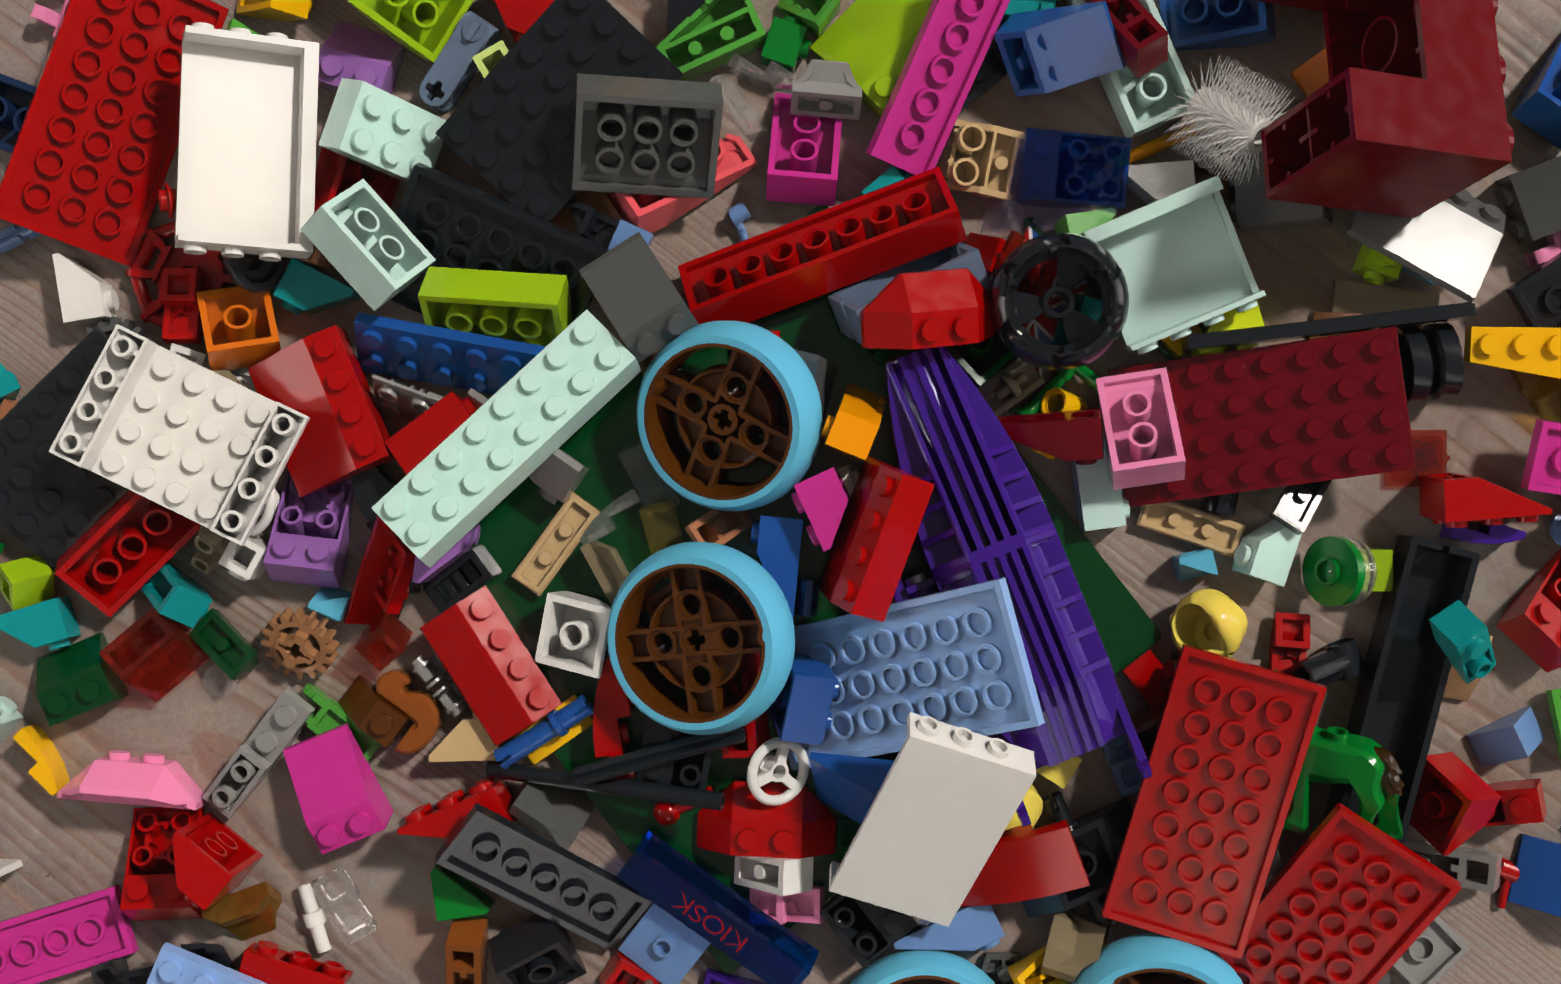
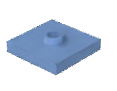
M660 894L618 950L661 984H679L711 944L715 936L697 922L692 921L688 915H683V911L679 908L672 907L675 905Z

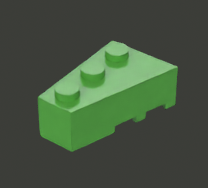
M705 0V3L695 13L687 17L656 46L684 74L680 80L690 81L765 45L767 39L766 32L751 0Z

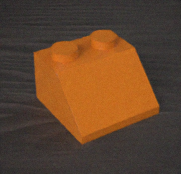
M236 286L196 292L211 370H235L252 367L281 351L269 290L263 293H251Z

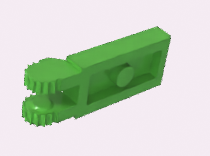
M307 683L303 688V692L322 707L316 715L314 712L306 721L307 727L318 735L347 723L367 762H369L382 745L359 729L338 702L333 698L329 699L319 688Z

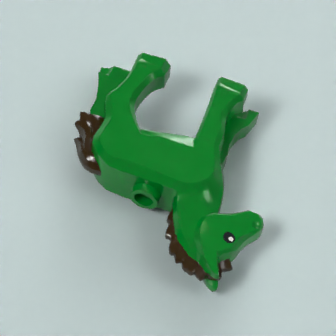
M1315 725L1283 829L1302 833L1309 826L1312 782L1351 784L1359 800L1357 814L1373 824L1374 818L1378 814L1379 821L1375 826L1394 839H1402L1403 828L1399 815L1398 801L1400 795L1403 794L1402 788L1404 783L1399 778V775H1402V771L1395 758L1373 739L1350 734L1347 729L1333 726L1323 729Z

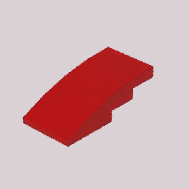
M1067 820L1033 829L1030 824L1025 827L1021 825L1005 830L961 906H986L1021 902L1090 886Z

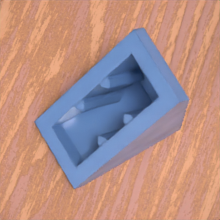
M1531 706L1519 709L1466 735L1482 767L1527 758L1545 738Z

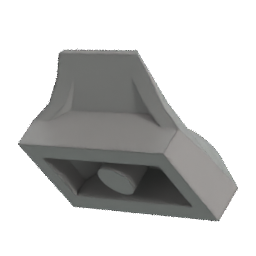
M812 59L802 76L792 84L790 114L859 120L863 89L856 83L849 63Z

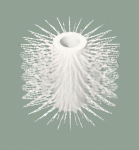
M1221 64V77L1217 70L1214 80L1215 69L1214 71L1212 69V77L1210 69L1209 85L1206 87L1208 72L1206 82L1204 83L1201 70V89H1197L1194 81L1193 84L1197 92L1190 100L1185 99L1189 101V104L1179 105L1181 107H1172H1187L1186 112L1175 117L1186 114L1187 116L1183 119L1188 117L1187 120L1175 126L1177 128L1187 124L1179 132L1181 134L1175 139L1178 140L1182 134L1184 135L1182 139H1185L1187 134L1191 133L1186 143L1188 142L1186 146L1188 147L1191 142H1194L1192 149L1194 156L1196 151L1198 152L1197 155L1201 151L1200 147L1202 146V151L1204 150L1207 154L1206 158L1203 159L1204 162H1206L1208 156V161L1213 156L1215 159L1213 165L1217 162L1215 168H1217L1219 163V168L1223 163L1225 166H1228L1229 163L1234 166L1237 159V165L1234 168L1236 171L1238 164L1240 167L1241 160L1244 157L1240 169L1242 171L1246 161L1244 173L1247 170V166L1249 172L1252 154L1254 155L1251 170L1254 157L1257 167V154V169L1259 172V152L1262 151L1261 131L1278 118V115L1274 116V114L1280 109L1278 107L1270 116L1275 109L1274 107L1278 105L1276 101L1274 106L1270 107L1276 97L1270 91L1268 92L1272 85L1267 90L1265 86L1260 91L1259 87H1256L1260 81L1259 79L1258 81H1253L1252 84V78L1248 84L1246 81L1244 82L1248 76L1247 74L1246 76L1244 75L1245 71H1243L1240 79L1238 76L1236 79L1235 77L1233 78L1232 76L1237 70L1236 68L1235 70L1233 69L1231 75L1230 70L1224 78L1223 65ZM1218 75H1219L1218 82H1217V84L1215 85V81H1216V79H1217V77H1218ZM1270 102L1269 106L1265 109L1266 104ZM1190 125L1189 129L1186 130L1187 133H1185L1184 130ZM1195 130H1197V131H1196V134H1195L1193 137H1191V136H1192V133H1193Z

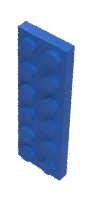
M360 312L357 313L354 321L357 358L363 371L433 383L440 386L466 390L473 388L477 392L493 395L546 347Z

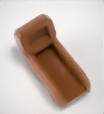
M396 668L382 674L378 678L376 694L414 722L394 749V751L401 754L418 752L430 744L437 736L444 721L443 706L430 692L426 690H411L409 684L415 681L414 675L405 669Z

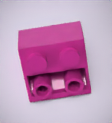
M837 466L793 485L796 492L791 494L799 514L806 512L811 524L806 529L813 545L816 547L821 544L823 551L831 549L851 498Z

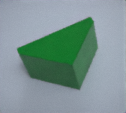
M439 864L430 872L437 922L485 915L495 903L494 899L466 878Z

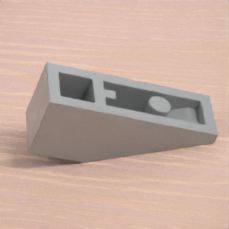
M1404 841L1406 847L1458 880L1462 888L1494 893L1499 888L1502 852L1459 846L1449 855L1442 856L1429 842Z

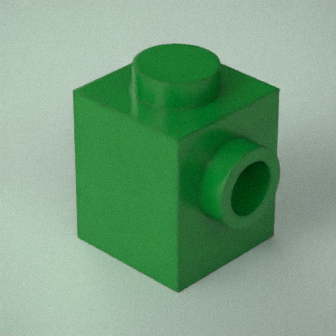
M786 15L782 19L774 16L761 54L762 65L794 75L799 59L805 61L811 45V40L806 39L807 27L802 26V21Z

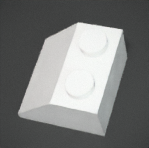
M570 591L547 593L534 662L597 679L600 678L607 646L608 620L612 607L597 598Z

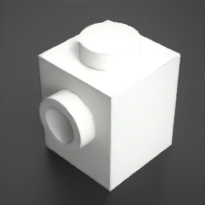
M249 536L244 546L230 541L218 564L229 569L228 573L231 576L245 582L261 578L266 570L263 561L268 542L257 536Z

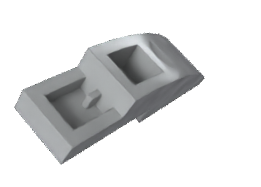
M289 687L285 689L247 741L237 749L202 798L230 819L284 755V748L292 745L301 733L303 725L315 711V708Z

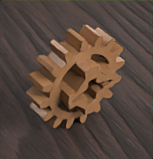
M289 607L285 608L282 614L277 612L262 632L265 634V637L261 641V645L269 647L264 654L265 657H274L276 659L273 664L274 668L282 665L285 667V675L288 676L291 671H295L298 679H302L306 673L312 679L316 678L319 672L326 673L338 656L336 650L340 645L339 641L332 640L337 633L336 630H327L325 627L329 620L327 618L321 621L317 620V612L314 610L309 615H306L303 607H299L295 613Z

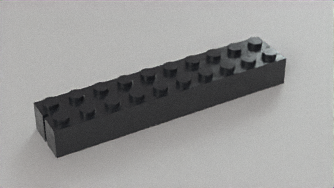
M1398 535L1393 554V590L1383 592L1364 663L1366 672L1361 674L1347 726L1350 734L1373 739L1382 748L1388 750L1402 771V775H1399V778L1404 783V787L1402 788L1403 794L1399 797L1398 808L1403 836L1402 839L1396 840L1403 845L1452 665L1434 639L1429 619L1457 600H1460L1467 607L1481 556L1479 553L1408 535ZM1332 784L1323 820L1339 802L1356 814L1358 813L1359 800L1351 784ZM1377 814V815L1375 816V818H1374V821H1373V825H1374V826H1375V825L1377 824V822L1379 821V815H1378V814Z

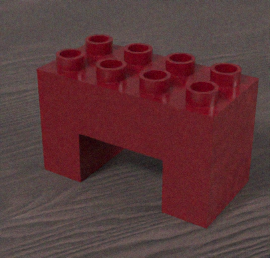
M1255 0L1323 12L1329 74L1328 83L1261 131L1266 199L1415 218L1512 162L1511 153L1514 147L1515 136L1512 127L1507 123L1503 90L1506 77V63L1504 58L1499 55L1495 23L1498 0Z

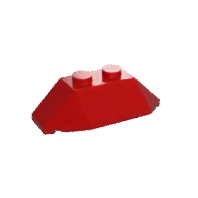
M968 268L899 273L875 297L871 304H867L861 310L862 348L913 350L980 343L995 335L990 309V294Z
M734 780L721 791L725 793V804L722 811L701 808L698 811L696 845L698 848L730 856L797 859L835 853L837 818L805 785L800 793L791 801L778 806H770L759 802L752 795L747 781ZM769 782L760 787L769 795H779L789 789L781 782Z

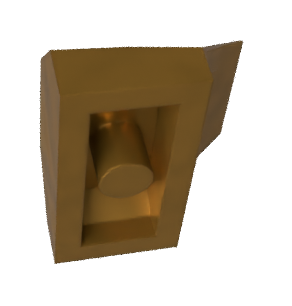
M265 881L228 894L205 911L201 908L202 917L230 931L244 941L276 929L277 910L282 903L281 893Z

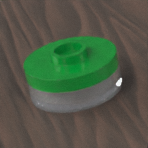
M1328 536L1316 540L1309 547L1303 560L1302 574L1307 591L1318 603L1329 607L1352 606L1363 602L1371 594L1376 582L1377 569L1374 556L1363 541L1352 536Z

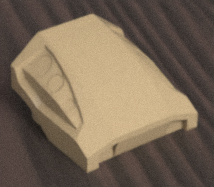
M957 119L938 163L949 190L966 192L999 201H1011V182L1020 141L1024 138V132L992 124Z

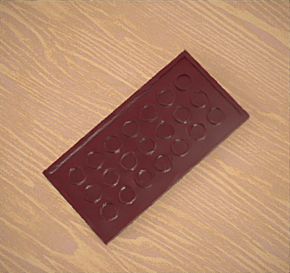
M1396 326L1107 370L1108 376L1167 368L1186 459L1184 480L1124 488L1125 499L1129 501L1130 507L1416 469Z

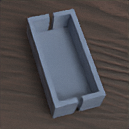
M959 243L858 281L828 296L841 334L856 340L857 343L862 345L861 310L867 304H871L875 297L899 273L968 268L985 290L991 288L979 249Z

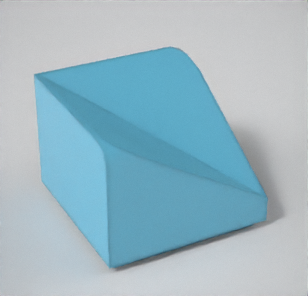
M1202 548L1173 555L1171 558L1178 581L1208 574L1218 575L1214 554L1210 549Z
M321 587L311 599L307 608L334 621H342L351 593L343 589Z

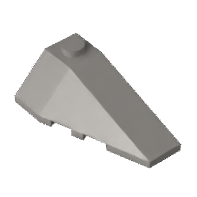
M470 388L467 393L478 409L489 400L473 388ZM558 448L529 477L533 483L541 487L537 493L555 505L557 500L562 503L567 501L590 469Z

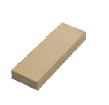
M572 492L511 577L540 597L602 512Z
M1174 501L1141 505L1135 522L1136 526L1201 548L1210 549L1213 552L1234 558L1235 550L1240 545L1246 527L1240 523Z

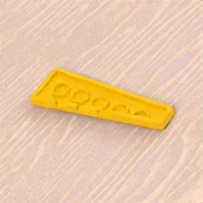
M1465 326L1464 362L1561 380V328Z

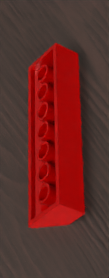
M938 166L678 265L689 309L698 324L712 321H740L749 323L967 241L958 207Z

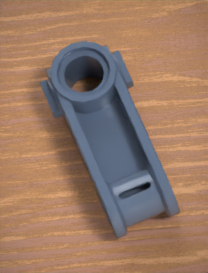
M469 10L458 21L450 39L421 82L419 88L421 99L439 112L451 110L457 104L478 71V67L472 57L497 43L501 34L500 29L473 11ZM436 88L445 93L441 99L433 94Z

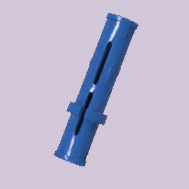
M580 695L558 711L556 709L548 713L546 719L499 749L494 750L493 753L497 762L503 760L500 766L506 770L509 766L556 736H565L569 733V728L594 714L590 702L585 704L587 698L584 695Z

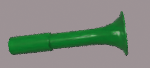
M1085 365L1069 370H1057L1052 379L1032 400L1020 408H1010L1008 412L1010 415L1038 413L1041 410V401L1045 393L1051 388H1061L1074 375L1093 387L1097 392L1096 378L1101 377Z

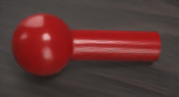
M710 785L706 787V790L714 791ZM657 802L653 808V816L659 824L670 826L678 821L681 813L694 807Z

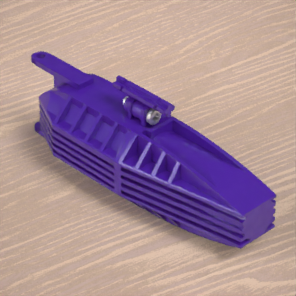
M944 346L923 348L921 351L900 357L892 363H886L887 406L896 466L898 469L935 484L915 537L927 571L930 570L933 577L930 578L927 571L911 575L904 580L907 588H905L900 577L891 604L1005 577L1045 723L1038 727L993 734L987 737L999 738L1006 743L1034 751L1035 766L1038 769L1043 766L1051 767L1104 746L1111 739L1124 735L1142 778L1151 777L1152 771L1116 684L1111 662L1056 528L1026 465L1004 427L968 375ZM1022 800L1016 813L1022 827L1031 824V820Z

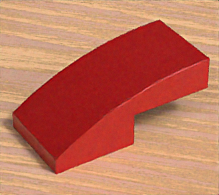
M162 268L160 302L164 305L162 340L166 344L201 343L202 322L196 292H201L198 268Z
M1275 612L1270 637L1268 669L1294 676L1295 663L1305 659L1306 651L1310 649V615Z
M1147 649L1121 669V671L1149 707L1159 703L1163 711L1168 695L1160 686L1164 666L1153 652Z

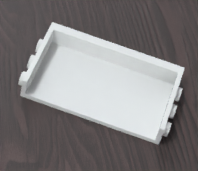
M196 22L192 26L185 25L182 35L175 221L176 248H184V253L192 255H204L207 250L221 251V255L227 258H243L244 254L259 255V259L263 261H281V257L308 259L313 253V243L300 229L314 214L319 43L288 39L287 35L276 32L267 33L266 36L251 34L249 29L240 27L230 28L229 31L214 29L212 24Z
M909 712L907 716V738L842 862L832 861L830 864L829 891L949 927L1037 776L1034 751L1006 743L999 738H991L972 732L964 727H956L937 721L930 716Z

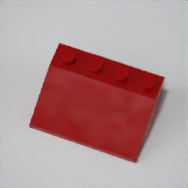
M337 325L328 327L298 340L248 368L257 393L310 417L286 464L300 498L395 459L384 443L390 436L345 329Z
M867 456L863 462L820 579L819 589L831 603L850 614L884 622L935 484L871 456Z

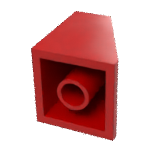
M451 391L384 443L407 475L475 413L478 407L475 406L468 396L462 399Z

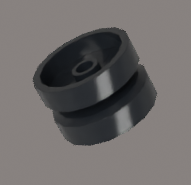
M1448 322L1426 324L1422 329H1419L1417 326L1397 328L1407 403L1425 401L1428 395L1433 400L1457 397L1461 391L1464 379V361L1462 347L1454 327Z

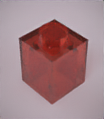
M384 612L364 629L355 649L377 670L382 671L404 652L413 632L394 614H386Z

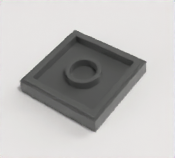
M527 783L508 813L568 851L596 806L582 790Z

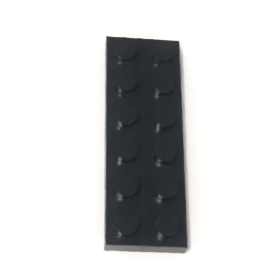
M478 803L474 805L436 853L437 864L609 951L613 950L652 903L650 893Z

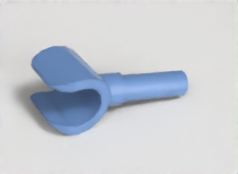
M740 202L730 208L728 216L736 227L740 241L749 239L743 222L750 219L751 215L744 203Z

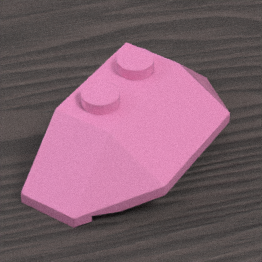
M111 750L108 752V755L94 760L57 791V799L198 810L207 805V801L202 798L204 793L176 760H165V755L160 753H145L143 758L130 757V751Z

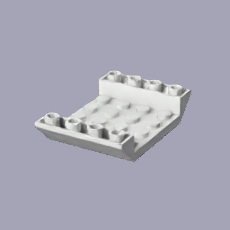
M116 324L48 452L74 465L92 471L209 528L210 531L236 544L244 546L310 417L256 393Z

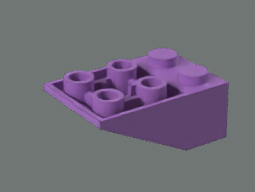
M287 471L263 561L271 581L340 589L348 558L355 492L350 478L300 498L290 472Z

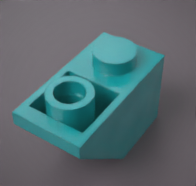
M1457 600L1429 619L1434 639L1466 684H1469L1476 678L1486 676L1496 666L1487 626L1460 600Z

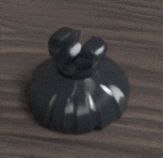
M244 254L243 258L224 257L223 263L232 281L239 288L251 293H263L274 289L279 284L286 271L287 257H281V261H263L259 259V255Z

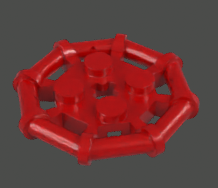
M175 221L155 228L150 226L145 231L147 235L131 268L126 269V277L130 279L141 311L140 318L144 323L150 322L161 328L163 327L164 315L161 313L164 305L160 302L162 268H198L201 291L226 288L228 283L236 285L230 275L227 274L221 251L207 250L204 255H192L184 253V248H176L174 245L169 246L165 239L175 236ZM156 248L161 251L153 270H147L146 268ZM152 279L157 285L159 291L157 292L158 298L154 301L151 299L145 280Z

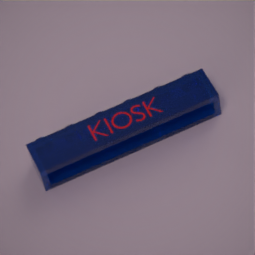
M649 831L646 832L629 855L616 876L768 984H801L810 974L819 954L816 948Z

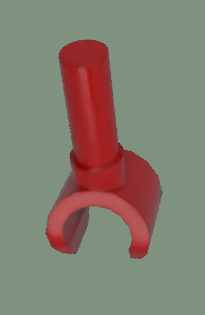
M1502 858L1500 875L1502 880L1496 904L1498 908L1502 909L1506 907L1511 883L1516 882L1520 876L1517 866L1505 858Z

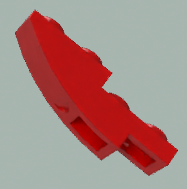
M609 655L598 681L594 701L593 742L595 758L604 756L611 758L626 754V743L631 742L628 723H622L621 718L631 716L635 705L620 686L614 674ZM633 772L618 776L617 778L632 780V778L636 777L637 773Z

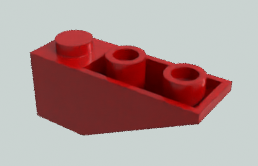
M1541 778L1488 784L1501 796V799L1484 827L1544 822L1547 809Z
M264 940L258 941V943L254 942L244 951L239 972L268 984H345L353 974V971L344 969L345 966L342 963L331 960L320 962L311 959L312 956L309 953L298 950L291 951L290 953L278 949L279 946L277 944Z

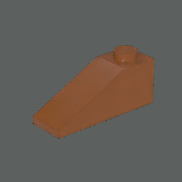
M465 917L452 920L445 944L446 984H486L488 919Z

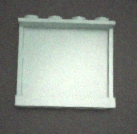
M1219 175L1080 233V235L1104 247L1113 256L1124 273L1129 292V309L1126 323L1120 335L1128 351L1137 350L1139 355L1159 347L1158 340L1170 336L1172 341L1185 337L1192 333L1190 327L1203 322L1205 327L1216 324L1225 319L1223 313L1235 308L1238 313L1258 306L1256 299L1266 296L1264 290L1258 289L1219 191L1224 189Z

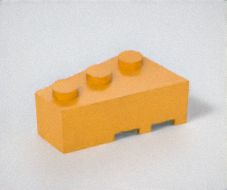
M848 383L835 417L828 415L821 432V438L825 439L823 447L856 461H865L879 429L887 398Z

